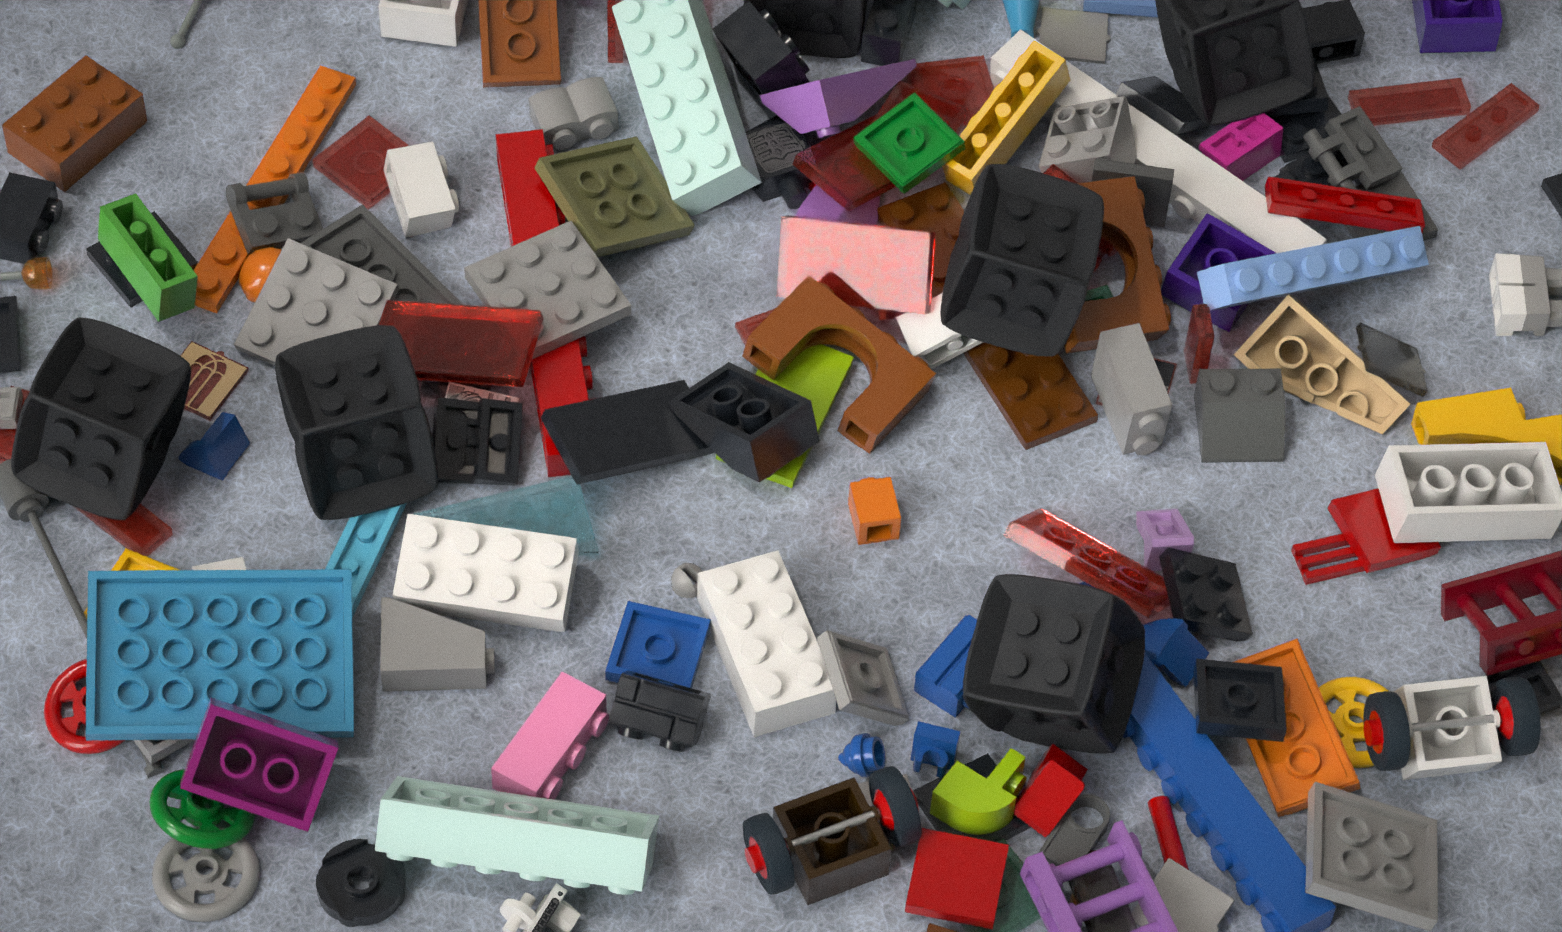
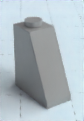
M381 597L380 672L382 691L487 689L486 674H495L494 648H486L485 631L390 597Z

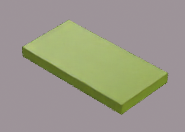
M820 344L800 353L775 380L769 378L759 369L755 375L811 400L819 434L853 365L854 357ZM812 447L766 479L793 488ZM716 454V459L719 460V461L724 462V461Z

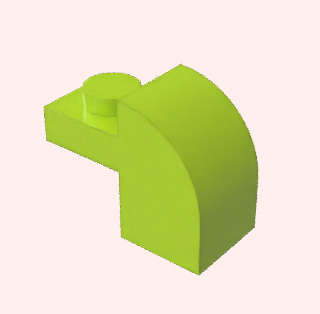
M1010 748L988 778L956 761L932 792L930 814L952 828L967 834L982 835L1002 829L1013 819L1016 797L1026 782L1027 777L1023 775L1026 757Z

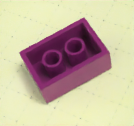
M211 697L182 775L180 789L308 832L339 748L338 742L335 739Z

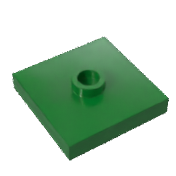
M915 92L853 137L855 146L903 194L907 193L966 149L965 141Z

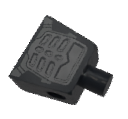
M784 120L745 132L762 182L752 187V190L762 202L782 196L788 208H800L808 196L805 188H808L809 183L814 181L815 168L814 159L805 133L800 134Z

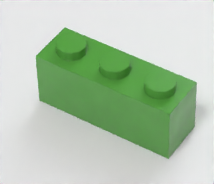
M135 193L100 206L98 240L158 322L194 309L198 276L138 195Z

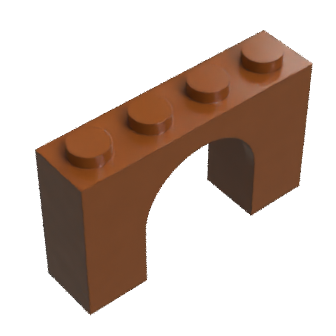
M1135 176L1077 183L1091 189L1103 198L1104 219L1101 238L1112 244L1120 254L1125 267V283L1122 292L1118 296L1084 302L1074 328L1064 345L1066 354L1096 350L1100 332L1140 323L1147 342L1160 339L1170 330L1171 314L1168 305L1163 303L1160 290L1162 274L1159 266L1154 263L1152 254L1153 234L1151 229L1146 227L1143 214L1145 199L1142 190L1137 188Z
M808 275L748 336L742 357L769 378L775 380L800 353L812 346L820 344L836 345L854 353L866 366L870 377V385L844 411L837 431L870 454L929 392L936 373L930 369L929 365L922 358L913 356L900 346L891 334L882 332L869 322L860 310L850 307L838 298L829 286L819 283Z

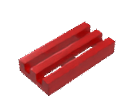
M1343 534L1292 545L1291 552L1306 585L1365 571L1359 560L1309 571L1308 568L1356 557L1351 547L1303 557V555L1349 545Z

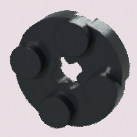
M352 839L333 847L323 858L322 866L316 876L317 896L321 906L328 915L347 927L367 926L381 922L391 916L405 899L406 874L403 862L388 858L385 852L375 851V844H368V839ZM361 875L364 880L369 878L374 880L369 883V887L366 889L352 888L354 885L353 877Z

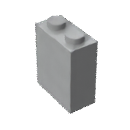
M1140 323L1100 332L1091 378L1102 401L1106 416L1123 455L1136 452L1137 455L1150 454L1159 446H1162L1172 402Z

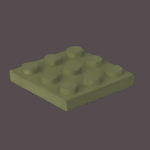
M637 136L540 157L535 166V170L568 222H573L597 257L688 236L695 226L685 209L672 200L666 180Z

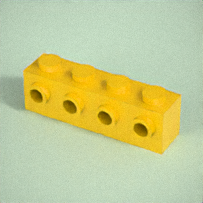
M1036 41L1030 44L960 134V137L965 141L966 149L942 166L948 182L971 195L980 174L989 164H1006L1071 81L1066 59Z

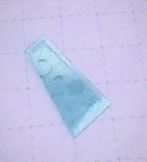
M572 476L414 513V515L577 538L578 556L599 555L580 484L576 485Z

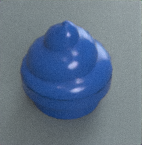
M868 733L855 735L851 742L844 747L843 753L839 754L838 760L853 773L861 777H869L871 773L885 766L883 742L880 737H871Z

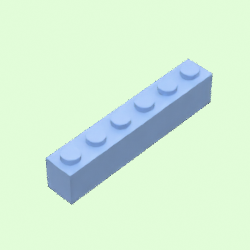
M1416 226L1224 263L1198 271L1197 275L1205 311L1207 312L1283 297L1288 294L1293 295L1393 275L1429 265L1421 228Z

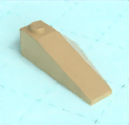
M1292 294L1286 296L1234 354L1248 369L1281 368L1284 391L1322 408L1337 412L1339 416L1380 434H1384L1410 405L1398 391Z

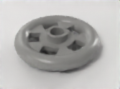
M216 826L220 830L226 829L224 827ZM173 838L158 853L152 871L154 891L163 906L180 918L195 922H211L226 918L244 907L257 888L260 877L259 860L255 850L245 838L227 847L234 853L226 861L220 855L213 853L216 849L198 848L201 853L195 854L188 861H184L180 854L192 846L183 844ZM203 867H211L213 869L207 875L198 873ZM229 872L242 875L236 889L224 886L228 880ZM183 873L187 886L174 890L170 876ZM215 893L214 903L197 904L195 903V894Z

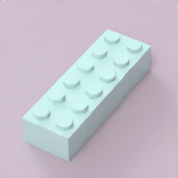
M623 0L612 6L672 200L693 216L701 214L762 183L703 1Z
M397 776L380 801L375 851L385 852L388 858L398 861H409L413 857L431 859V864L438 867L452 868L458 864L475 866L476 871L484 874H500L504 870L517 872L521 878L530 881H543L546 877L563 879L565 885L575 888H587L590 884L608 886V890L616 894L630 895L635 893V891L642 892L652 869L659 815Z

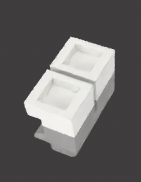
M1496 253L1489 274L1496 336H1512L1513 331H1533L1535 336H1544L1546 327H1562V300H1549V295L1562 296V269L1545 268L1544 256Z

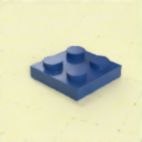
M628 601L605 670V680L618 683L621 674L630 670L692 688L710 632L711 619Z

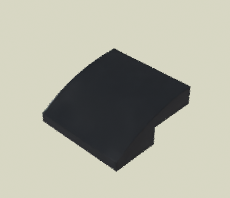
M438 397L434 401L432 439L438 467V482L517 485L523 403L482 398L479 402Z

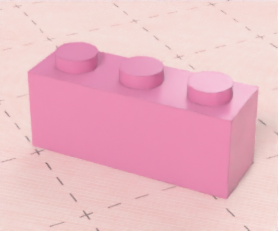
M561 672L492 766V788L500 792L554 800L561 790L563 779L561 778L568 768L575 770L580 765L586 753L585 745L592 735L599 737L608 724L609 714H607L606 694Z

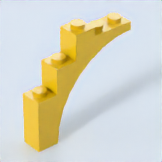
M1511 387L1417 402L1411 425L1419 445L1546 442L1558 482L1562 486V414L1526 420L1522 403L1516 402Z

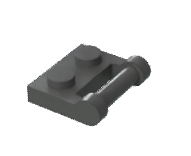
M303 172L290 174L288 179L248 186L236 183L226 187V199L248 255L252 254L255 250L267 247L281 249L288 238L301 243L323 229L309 194L308 179ZM289 194H291L294 201L292 203L249 210L247 202Z

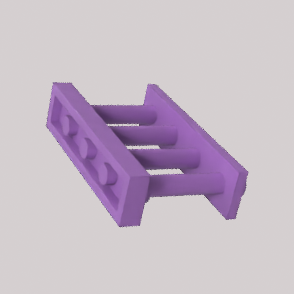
M1122 820L1114 823L1107 838L1109 846L1055 866L1053 863L1048 864L1043 852L1025 859L1020 876L1048 932H1082L1080 929L1082 922L1138 901L1149 924L1129 932H1178L1141 858L1142 848L1140 842L1133 832L1128 833ZM1112 863H1119L1129 885L1076 906L1072 902H1067L1061 890L1064 882Z

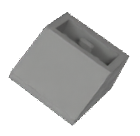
M1125 96L1055 108L1039 163L1041 172L1077 184L1092 181L1095 159L1135 164L1137 156L1129 106Z

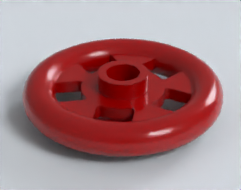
M84 659L65 669L55 679L45 699L44 719L50 735L62 747L80 754H97L115 748L125 740L86 741L85 736L78 735L81 724L86 725V686L80 691L76 687V683L86 677L87 659ZM73 701L72 709L74 715L62 718V704Z

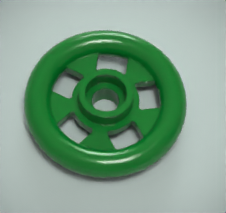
M185 769L173 771L165 775L153 787L149 799L153 819L167 835L183 844L203 849L228 847L242 840L250 832L254 824V813L236 807L224 808L221 802L180 789L181 778ZM168 797L181 800L179 808L168 806ZM186 820L192 825L200 828L195 829L183 824L182 821ZM221 820H225L231 826L220 830L215 825L220 823Z

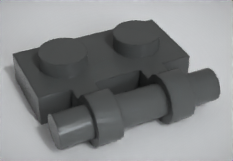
M1361 106L1330 119L1324 127L1329 137L1323 139L1317 129H1312L1303 136L1310 147L1308 153L1315 162L1321 163L1329 175L1327 181L1331 186L1357 190L1352 181L1359 178L1365 189L1369 190L1397 177L1403 169ZM1340 150L1349 165L1342 168L1333 152Z

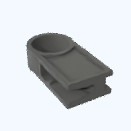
M1082 794L1077 797L1039 851L1043 852L1048 864L1053 863L1055 866L1089 854L1091 850H1094L1101 837L1106 833L1109 825L1110 809L1106 802L1100 797L1091 794ZM1090 807L1096 809L1101 814L1103 823L1095 828H1084L1074 822L1071 814L1078 808Z

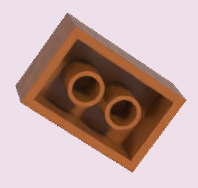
M85 55L3 123L2 128L7 152L46 180L55 182L56 187L66 192L146 124L147 115L143 93Z

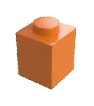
M868 477L857 482H850L848 506L858 545L899 539L901 515L891 477L878 479Z

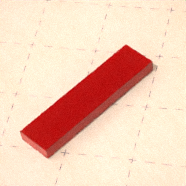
M1268 177L1264 187L1267 211L1271 214L1384 231H1395L1420 226L1423 233L1425 228L1420 199L1276 177Z

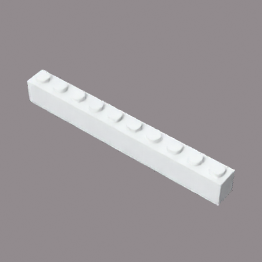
M1019 30L991 57L990 79L995 87L1002 82L1018 57L1027 50L1033 41L1038 42L1036 39ZM1066 61L1071 81L1043 116L1051 121L1055 108L1116 98L1117 95ZM1128 104L1137 156L1135 164L1174 169L1169 203L1172 204L1173 209L1179 216L1185 219L1192 218L1200 224L1208 213L1276 253L1327 243L1325 237L1296 217L1268 213L1266 197Z

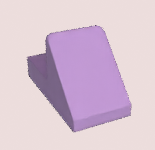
M1178 509L1136 511L1137 529L1144 540L1145 571L1162 570L1159 556L1167 548L1192 552L1194 536Z

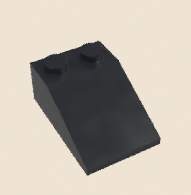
M730 362L668 402L670 410L731 469L757 482L770 477L778 469L801 456L806 450L820 441L811 400Z

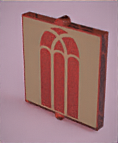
M191 341L180 355L189 362L191 367V380L184 409L210 421L247 374L249 368L225 357L223 351L216 353Z

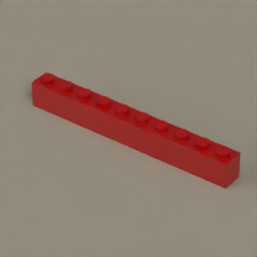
M543 129L495 134L496 157L511 247L565 223V215L560 207L555 205L553 196L535 170L540 157L554 155L553 145H545ZM585 336L529 361L548 477L571 474L544 426L541 416L545 409L591 400L588 399L587 390H593L590 365L583 366L581 358L587 357Z

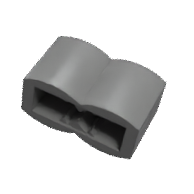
M603 77L582 79L566 88L547 89L529 98V113L535 129H543L545 145L552 144L553 148L557 150H566L580 140L589 138L604 139L619 129L618 111Z

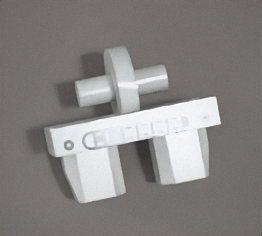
M557 883L553 886L550 893L543 897L535 912L531 907L536 899L530 893H524L520 901L508 898L504 900L500 907L501 915L507 920L502 928L503 932H516L518 928L524 929L522 932H542L546 926L554 932H570L581 914L563 900L568 890Z

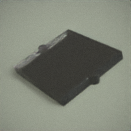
M1360 322L1356 327L1359 340L1357 348L1362 353L1365 371L1424 397L1428 392L1424 378L1426 371L1422 368L1418 349Z

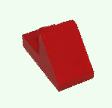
M1052 744L1044 752L1016 800L1014 815L1042 836L1047 837L1085 788V783L1082 779L1088 769Z

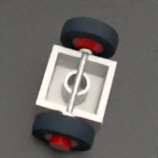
M1487 676L1402 685L1394 692L1384 691L1370 694L1364 706V738L1373 765L1380 771L1401 769L1403 780L1485 771L1502 762L1500 747L1508 756H1523L1534 753L1540 740L1541 723L1537 698L1531 684L1523 677L1504 678L1497 681L1492 694V702Z

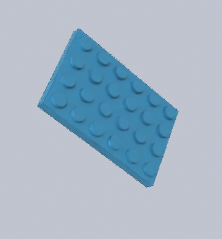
M352 569L88 571L86 741L196 739L211 697L329 738L354 737Z

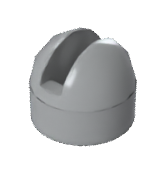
M683 563L678 566L671 576L672 590L683 598L696 597L698 573L702 572L701 568L694 563ZM686 573H688L697 583L693 585Z

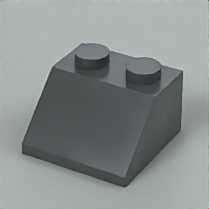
M1281 368L1199 369L1194 402L1201 463L1283 462L1285 396Z

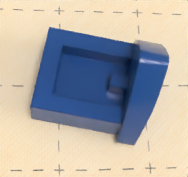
M222 412L201 440L189 443L180 453L178 459L189 467L223 481L228 475V471L249 446L250 441L236 415Z
M1159 619L1144 624L1145 653L1171 680L1186 687L1194 676L1193 670L1196 658L1206 659L1209 652L1187 630L1188 625L1182 619Z

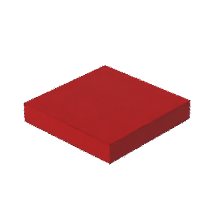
M1378 488L1332 499L1327 508L1366 573L1425 559L1438 554L1441 548L1439 542L1394 543Z
M922 828L905 904V912L993 929L1009 845Z

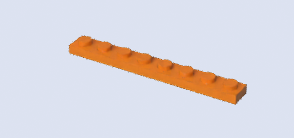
M320 65L246 186L288 179L290 174L304 172L355 88L356 77ZM289 195L247 202L249 210L281 205L285 203ZM231 211L194 269L198 276L195 306L214 313H218L239 278L244 260L249 256Z

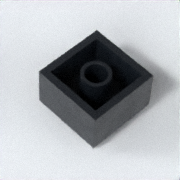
M748 1L712 29L733 65L759 96L809 83L805 74L810 69L798 54L800 51L787 34L782 35L778 31L777 23L766 9L758 12L751 2Z

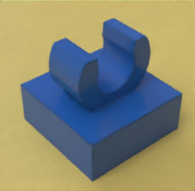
M918 721L910 759L914 761V772L919 773L922 764L925 763L937 766L936 777L942 778L946 773V769L950 770L955 764L961 731Z

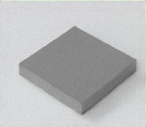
M828 630L817 637L840 711L893 726L902 725L909 720L906 705L886 647Z

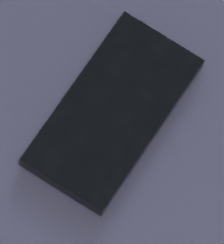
M685 380L545 409L541 416L544 426L576 485L715 453L669 408L668 402L689 389Z

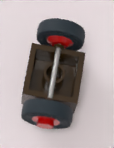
M889 766L870 774L869 791L872 806H869L855 777L774 806L773 818L768 813H761L746 819L743 822L746 860L751 871L756 874L766 892L770 895L784 892L792 888L796 881L807 905L889 875L892 849L885 835L895 847H903L919 840L922 834L917 799L901 772L896 767Z

